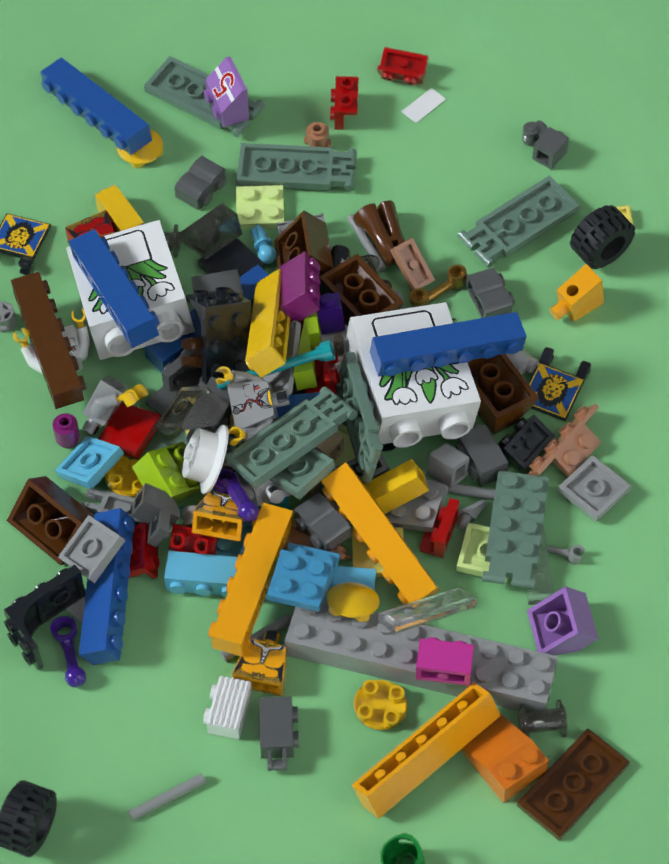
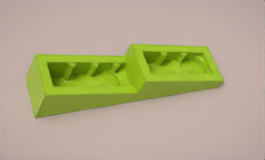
M317 312L306 317L304 320L297 355L316 350L315 347L319 346V343L322 342ZM314 361L294 367L293 374L297 390L317 387Z

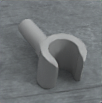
M549 545L547 548V552L563 555L568 558L570 563L575 565L581 562L582 557L576 556L574 553L582 555L585 551L581 545H574L571 550Z

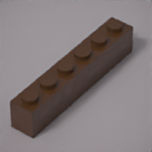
M39 272L12 279L13 293L25 327L29 332V338L55 409L84 401L83 390H86V384L83 376H78L76 373L79 370L76 357H71L69 354L72 348L68 336L63 337L62 332L65 331L62 319L55 316V313L58 311L54 298L49 299L47 295L51 294L47 280L42 281Z

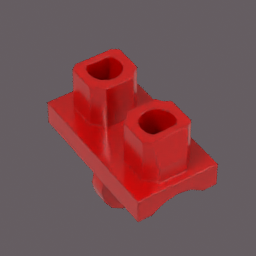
M175 523L172 528L169 550L216 555V546L219 538L192 533V527Z

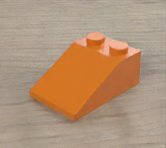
M502 715L460 750L503 803L547 772L549 761L532 739Z

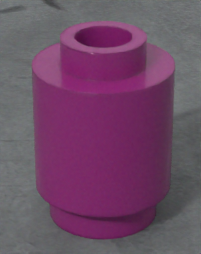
M68 413L58 415L52 423L55 440L63 448H72L80 439L77 419Z

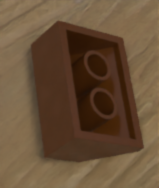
M305 210L274 240L278 269H281L283 264L303 252H306L310 258L317 260L320 265L319 276L334 268L326 223Z
M358 254L319 276L321 282L319 285L320 295L339 292L344 320L347 326H349L350 317L400 310L404 304L401 298Z
M506 354L496 355L489 359H474L467 362L481 400L478 414L493 435L515 425L538 401L539 397Z
M47 476L27 480L7 522L59 565H64L65 562L59 559L58 556L89 515L94 518V514Z

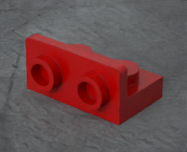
M449 498L447 507L442 506L437 528L434 527L432 533H424L419 546L420 552L444 558L459 516L460 500Z
M147 523L135 525L133 531V551L130 559L129 578L141 574H147L152 579L158 578V568L160 566L158 546L154 547L147 544L149 525Z

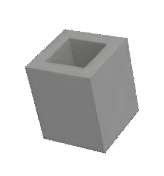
M447 443L430 453L428 458V474L450 488L467 477L469 457Z

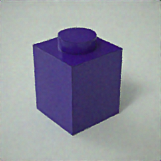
M339 292L321 295L320 310L317 311L321 334L345 331V320Z

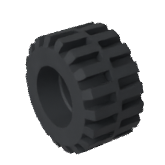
M605 205L591 212L580 222L571 236L570 245L574 252L591 269L603 268L614 262L626 251L635 236V227L614 205Z
M20 780L11 789L0 810V847L26 857L33 856L41 848L49 834L55 817L57 799L56 793L53 790L26 780Z

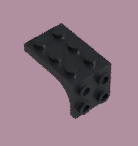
M217 287L216 291L211 292L195 290L193 294L186 295V301L196 309L201 324L202 382L207 385L211 376L217 379H224L223 373L215 372V370L222 366L228 367L230 371H250L246 364V354L251 324V301L243 297L242 294L235 293L229 287Z
M75 564L70 568L62 569L56 577L48 582L40 583L34 591L26 596L15 599L12 605L4 609L6 616L4 624L9 631L7 633L8 638L15 647L18 645L23 650L22 656L29 666L34 664L38 670L43 668L38 646L32 639L33 634L41 625L83 599L86 595L81 571Z

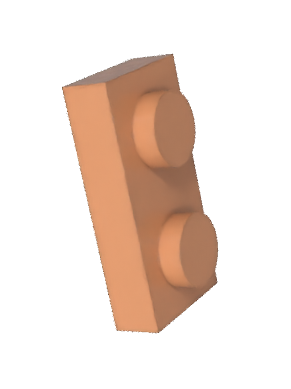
M413 238L390 249L411 291L435 281Z

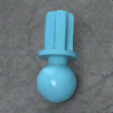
M256 225L250 230L255 242L254 249L258 251V258L264 264H271L276 260L277 252L272 247V240L267 237L264 228L261 225Z

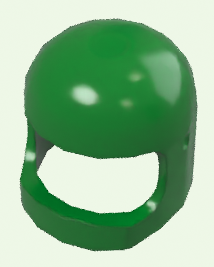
M402 833L389 839L384 844L380 853L382 864H425V857L419 842L407 833ZM405 839L411 841L412 843L399 842V840Z

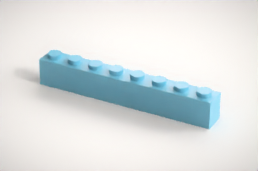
M169 551L164 576L166 591H171L175 594H183L184 592L196 593L200 596L220 595L226 598L228 580L230 577H234L237 571L235 570L237 557ZM338 566L332 587L344 582H356L364 584L375 591L376 569Z

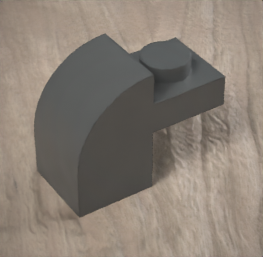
M145 483L134 497L131 517L150 524L147 544L157 547L163 539L166 540L170 535L173 524L180 518V511L178 505L168 493Z

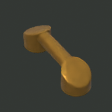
M459 264L452 265L447 271L448 280L430 292L422 288L412 290L409 294L410 304L414 307L429 305L430 302L449 290L461 288L466 282V268Z

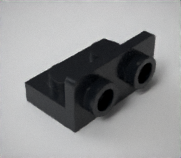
M535 415L527 419L522 417L513 426L515 431L511 435H505L498 443L502 453L521 472L532 463L555 437Z

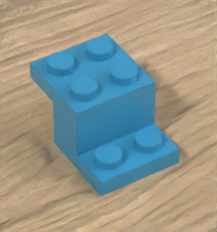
M289 543L287 551L281 549L267 593V600L319 612L322 601L327 602V593L332 587L340 561V554Z

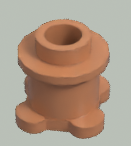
M314 122L308 125L304 143L311 147H330L331 140L327 139L329 135L328 126L321 122Z

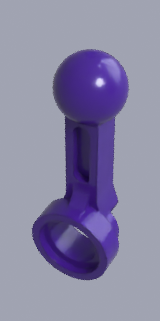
M221 468L213 489L219 493H229L238 508V515L243 518V521L251 522L255 520L259 514L258 506L249 500L239 484L236 474L230 469Z
M57 617L51 623V634L56 641H59L60 646L64 650L68 667L65 673V681L69 686L77 688L86 681V673L78 666L74 650V637L78 631L77 624L72 617ZM62 628L71 629L66 635L58 634V631Z

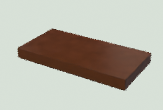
M587 728L517 802V807L560 841L629 766L630 761Z

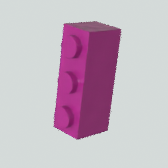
M306 252L301 253L281 266V309L292 321L296 320L298 322L320 310V265L315 258H310Z

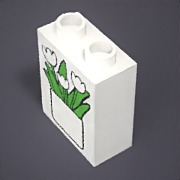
M160 220L104 236L109 244V251H114L120 263L118 265H124L129 275L128 280H134L139 290L138 295H144L149 305L148 310L156 313L160 323L157 325L158 337L134 348H131L74 260L70 247H66L100 360L113 356L123 357L130 354L133 350L159 342H172L182 335L195 332L186 298Z
M446 302L350 317L345 349L346 352H355L357 362L361 363L362 378L368 386L367 395L369 401L373 402V415L375 420L379 422L380 431L378 438L382 444L393 442L394 446L405 448L418 443L422 437L442 434L445 439H457L473 429L481 400L467 362L451 363L443 367L424 368L417 372L407 371L394 376L385 375L378 377L369 352L373 337L453 323Z

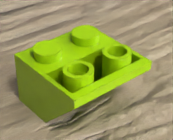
M184 441L147 452L132 466L142 486L147 483L168 493L176 503L200 490V482L184 478L182 475L184 452L186 449Z

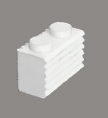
M220 676L218 684L212 685L210 700H213L211 708H206L203 718V724H207V732L209 734L240 739L252 695L250 681Z

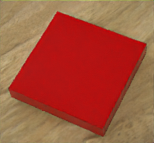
M121 403L98 439L119 446L124 453L123 455L139 459L164 419L161 414L132 405L127 407L125 403Z

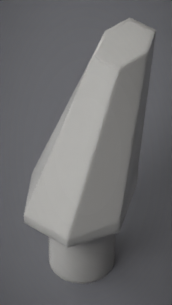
M481 499L459 511L461 518L457 527L466 530L467 524L474 522L489 502Z

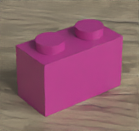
M434 637L420 638L416 664V680L470 686L474 645L464 641H441Z

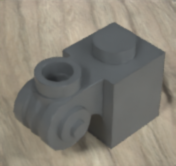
M540 120L527 122L523 126V142L529 146L534 145L532 159L552 170L567 153L569 137L551 127L547 128V125Z

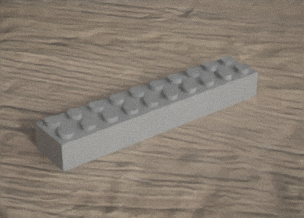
M322 601L319 612L295 607L285 638L287 656L458 696L469 686L416 680V664L420 638L434 637L448 642L464 641L474 645L470 685L476 683L491 693L498 707L545 717L556 673L558 656L376 613L371 614L370 619L366 622H360L355 618L342 615L334 616L329 613V605L326 601Z

